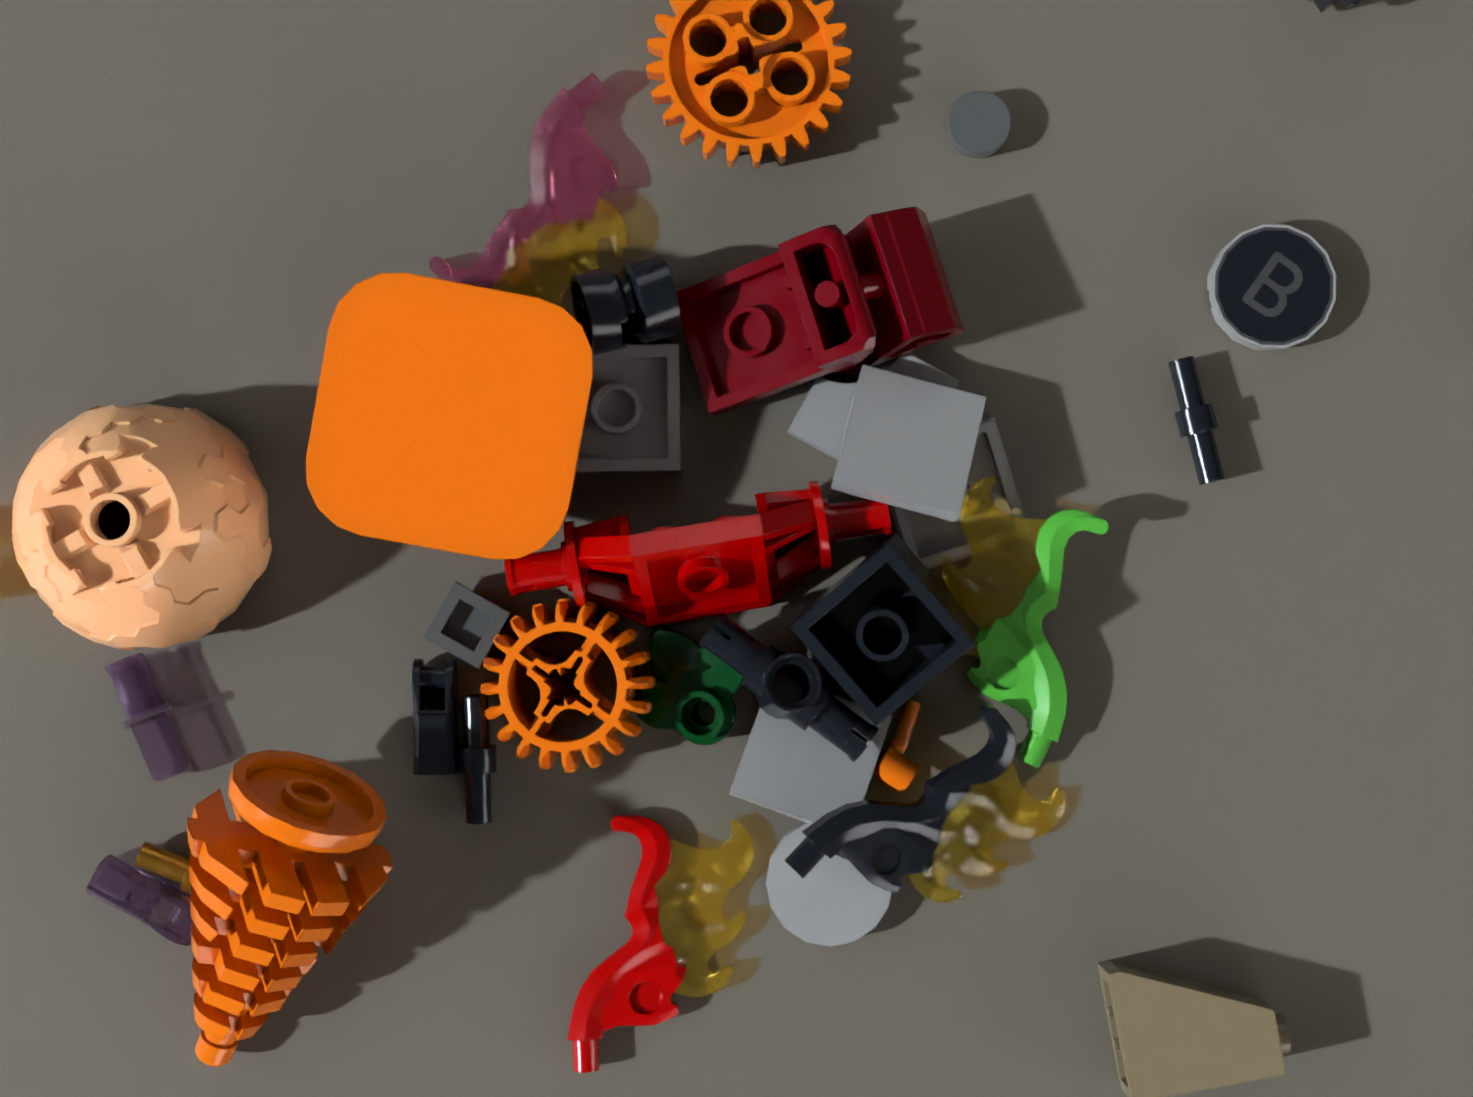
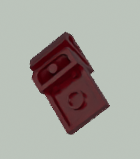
M916 206L871 214L846 235L842 234V231L836 224L819 227L778 244L780 251L677 292L681 325L709 414L715 415L723 414L831 372L849 376L860 372L862 365L873 367L964 332L926 213Z

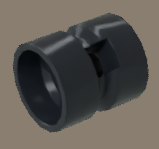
M661 255L624 262L621 272L615 274L607 266L572 274L570 289L575 318L585 331L593 350V356L626 348L632 336H636L645 344L678 336L680 333L681 316L677 291L669 267Z

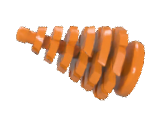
M265 750L246 754L233 765L229 777L228 797L232 803L237 821L229 820L220 789L194 806L192 818L187 817L188 846L190 848L191 918L194 921L191 925L192 952L195 956L192 962L193 986L196 989L193 1001L194 1019L202 1029L195 1046V1054L206 1065L219 1067L229 1063L233 1058L238 1041L251 1038L268 1019V1013L280 1010L287 996L296 988L302 978V974L306 975L318 960L316 946L322 947L325 955L335 947L341 935L367 907V903L381 890L388 880L387 874L393 868L391 856L385 846L373 843L374 839L382 831L387 819L385 802L376 790L359 776L325 759L299 752Z

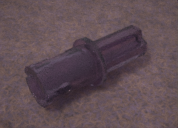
M139 653L119 660L104 669L112 681L127 718L126 721L122 722L124 730L131 728L151 778L154 781H163L184 772L188 768V761L168 715V712L173 710L171 703L163 704L145 662L144 653Z

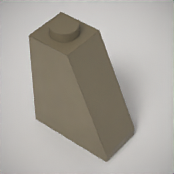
M1113 961L1097 963L1120 1088L1127 1097H1169L1287 1075L1283 1054L1290 1053L1291 1041L1286 1022L1281 1014H1275L1274 1009L1259 998Z

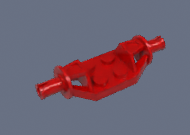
M817 480L808 482V489L755 494L757 514L748 516L728 515L711 522L680 527L661 526L649 532L632 534L628 515L576 527L575 521L564 522L565 541L561 542V548L530 553L519 559H504L506 579L511 596H516L519 593L567 586L569 592L573 591L578 609L583 605H587V601H592L597 605L615 611L646 626L721 615L722 612L727 614L769 607L779 601L819 563L822 569L832 568L831 549L835 548L836 541L878 534H892L888 504L865 498L829 504L827 498L822 499ZM810 532L811 536L775 560L774 550ZM588 569L627 574L629 584L589 573Z

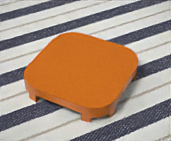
M380 273L356 283L338 302L326 339L306 455L307 486L317 508L337 527L360 536L487 559H519L542 549L561 529L571 505L576 468L594 377L593 350L583 327L563 307L532 296L410 273Z

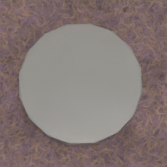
M802 822L782 837L770 855L766 887L771 909L786 930L807 943L833 947L855 942L876 928L889 908L892 892L871 884L847 859L834 855L831 859L825 855L803 879L784 861L806 838L802 831L811 824Z

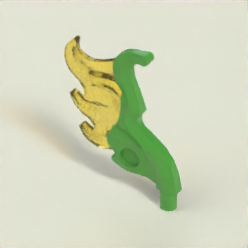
M995 475L982 478L971 485L963 499L960 516L961 526L970 544L971 559L969 564L962 569H957L948 555L943 557V578L953 598L980 629L976 644L963 654L979 657L980 663L978 666L971 665L966 675L984 695L1017 709L1027 720L1026 727L1029 731L1016 757L1031 766L1039 768L1052 741L1057 743L1059 741L1067 704V687L1063 669L1042 631V620L1048 612L1057 608L1062 580L1064 549L1069 538L1082 530L1103 535L1109 530V524L1101 517L1077 509L1058 511L1048 519L1011 516L998 509L989 495L992 486L997 481Z

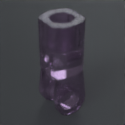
M111 854L107 855L100 862L86 888V893L139 920L174 943L184 946L191 945L190 931L194 921L191 918L190 894L152 877ZM161 898L176 905L169 919L154 912Z

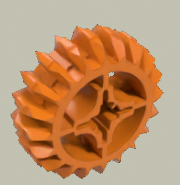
M568 598L557 601L555 619H553L550 609L545 603L533 605L532 616L535 627L522 615L514 616L510 623L519 639L515 640L509 635L497 634L493 639V643L498 649L507 654L505 659L499 657H487L484 659V668L500 674L499 681L481 684V693L485 695L499 694L501 703L488 708L485 711V716L488 720L506 716L510 724L498 732L497 737L501 742H506L517 734L523 737L516 750L518 758L522 760L528 758L537 746L540 747L538 763L539 768L544 770L552 768L557 759L558 752L561 753L562 766L566 773L578 770L580 751H582L586 762L591 768L599 767L603 764V753L600 744L608 752L618 756L625 751V746L617 731L620 730L631 737H637L641 733L642 727L640 724L628 716L630 711L638 714H647L652 709V703L647 699L635 697V689L653 687L655 685V678L650 675L635 677L633 666L648 662L650 660L649 652L640 651L629 656L625 647L636 640L638 637L637 631L634 628H630L615 637L612 631L617 626L620 615L615 611H609L602 617L599 624H596L594 621L597 613V604L592 601H587V605L580 607L577 618H574V607ZM557 632H573L587 637L581 648L574 650L573 654L565 662L555 660L549 655L542 656L534 651L533 648L544 638ZM602 650L609 657L616 674L617 694L615 704L607 700L608 695L598 688L594 679V671L601 659L599 655ZM523 667L527 669L526 674L538 684L540 689V702L534 711L536 715L534 719L528 712L521 694L520 679ZM579 667L576 671L577 677L573 685L581 691L580 695L583 698L578 699L575 694L564 698L563 702L557 703L560 699L558 694L562 689V684L555 679L556 675L553 672L558 671L559 675L571 673V669ZM569 709H576L587 716L593 714L604 721V724L599 729L586 736L566 737L550 732L554 723L560 720Z

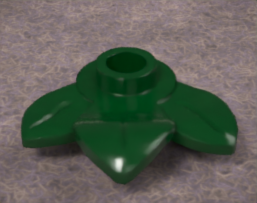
M658 629L653 633L650 646V665L652 676L655 678V685L647 689H635V697L647 699L652 703V709L647 714H636L643 722L655 729H677L685 739L697 745H712L721 741L734 727L736 706L732 697L740 687L744 677L707 649L701 648L697 641L686 634L675 630ZM700 701L708 702L714 707L715 719L712 723L704 722L699 718L697 706Z

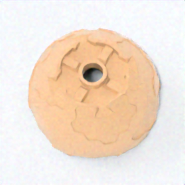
M146 403L123 406L109 405L101 408L97 405L84 411L54 431L33 455L19 480L13 500L12 542L17 563L29 584L36 589L39 597L53 611L52 615L63 625L93 642L113 648L130 651L142 647L160 649L195 641L213 631L218 623L237 610L255 581L267 569L272 551L271 538H269L268 494L248 456L247 446L232 430L203 412L189 407L182 409ZM119 501L129 511L130 525L123 536L111 540L101 532L98 518L101 510L107 504Z

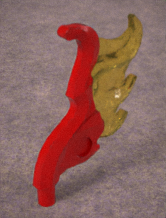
M618 814L612 818L610 824L614 831L634 834L642 846L641 862L630 891L624 915L632 926V934L625 944L591 971L580 987L572 1010L567 1039L573 1040L574 1072L588 1073L599 1070L598 1039H602L603 1032L616 1026H653L667 1021L679 1014L677 1002L671 1000L673 993L689 997H704L717 992L729 980L734 970L733 966L727 964L714 972L708 967L707 963L716 950L729 944L739 934L747 918V913L744 910L730 919L725 917L721 911L724 898L730 889L745 877L751 866L753 856L751 837L746 828L735 818L730 821L732 829L731 838L715 848H699L672 839L661 824L650 817Z

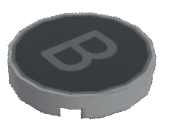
M1262 224L1239 233L1217 253L1207 275V291H1209V300L1212 305L1210 310L1216 324L1233 341L1253 350H1283L1308 340L1327 322L1336 301L1337 275L1327 251L1310 234L1290 225Z

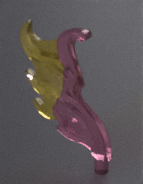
M593 72L569 91L563 87L545 109L534 129L529 150L532 194L528 204L519 209L508 210L493 232L481 256L471 267L462 270L453 269L442 258L437 256L431 258L429 267L439 279L537 297L561 306L564 292L570 287L572 274L599 268L596 255L601 240H612L615 256L622 258L627 245V230L621 215L616 209L600 198L603 191L606 190L612 193L618 189L617 178L610 160L587 135L583 120L586 118L584 111L607 93L606 88Z

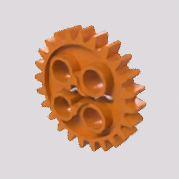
M669 0V4L676 14L675 17L666 14H656V28L666 37L648 39L647 48L650 54L663 60L646 65L647 79L664 81V83L651 91L653 104L672 103L662 116L664 125L670 127L684 122L685 125L680 135L681 144L686 146L700 136L704 139L702 148L704 159L708 160L718 147L726 149L728 167L733 168L740 152H749L754 169H758L762 161V151L771 149L774 157L782 164L786 160V143L791 141L803 152L809 150L810 142L806 132L807 128L823 135L828 132L829 123L821 113L822 110L830 113H840L843 101L830 90L848 89L851 76L844 71L836 69V67L850 63L852 50L842 46H834V44L845 37L847 27L845 23H826L834 13L835 3L833 0L824 1L818 5H814L813 0ZM769 12L779 16L785 26L775 35L767 36L754 30L750 23L757 15ZM711 33L722 38L726 45L717 55L705 57L696 53L692 49L691 44L698 36ZM797 42L802 45V49L798 52L788 51L779 53L789 44ZM749 54L753 62H759V72L749 74L745 66H739V56ZM783 71H793L803 77L806 87L798 94L785 95L775 89L772 80ZM701 75H718L705 85L700 86L695 82V79ZM730 91L738 93L747 103L743 112L736 116L727 117L715 111L712 103L718 95Z

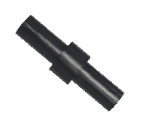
M1189 356L1171 361L1168 364L1180 411L1175 413L1180 437L1188 438L1199 484L1203 485L1225 479L1212 431L1218 429L1212 403L1205 404L1194 357Z
M485 694L463 696L464 745L458 746V773L465 774L466 823L468 824L492 822L490 773L497 771L496 745L490 744L489 720L485 716V711L489 706L488 695Z

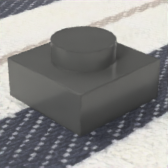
M454 582L423 638L474 667L481 669L484 659L489 657L495 646L493 639L497 634H502L513 613L465 585Z

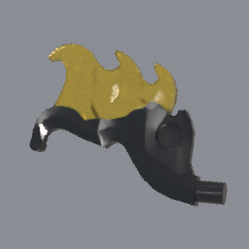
M985 704L980 707L978 715L989 729V738L986 745L977 754L949 767L926 781L924 793L918 801L906 804L863 800L845 804L825 814L803 830L802 833L806 838L784 861L804 879L825 855L830 859L837 855L847 859L871 884L886 891L896 893L902 887L900 883L901 877L906 875L910 884L921 895L935 902L948 903L962 898L960 890L946 886V879L949 875L965 872L976 876H986L999 873L1008 868V863L1001 859L992 858L995 846L1002 841L1014 838L1033 839L1044 835L1054 828L1063 815L1065 790L1056 788L1046 801L1032 799L1025 792L1012 762L1016 749L1014 732L1007 720L996 708Z

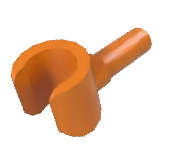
M912 700L905 702L895 736L875 766L877 780L896 793L907 789L919 768V765L903 755L909 745L921 706L920 703Z

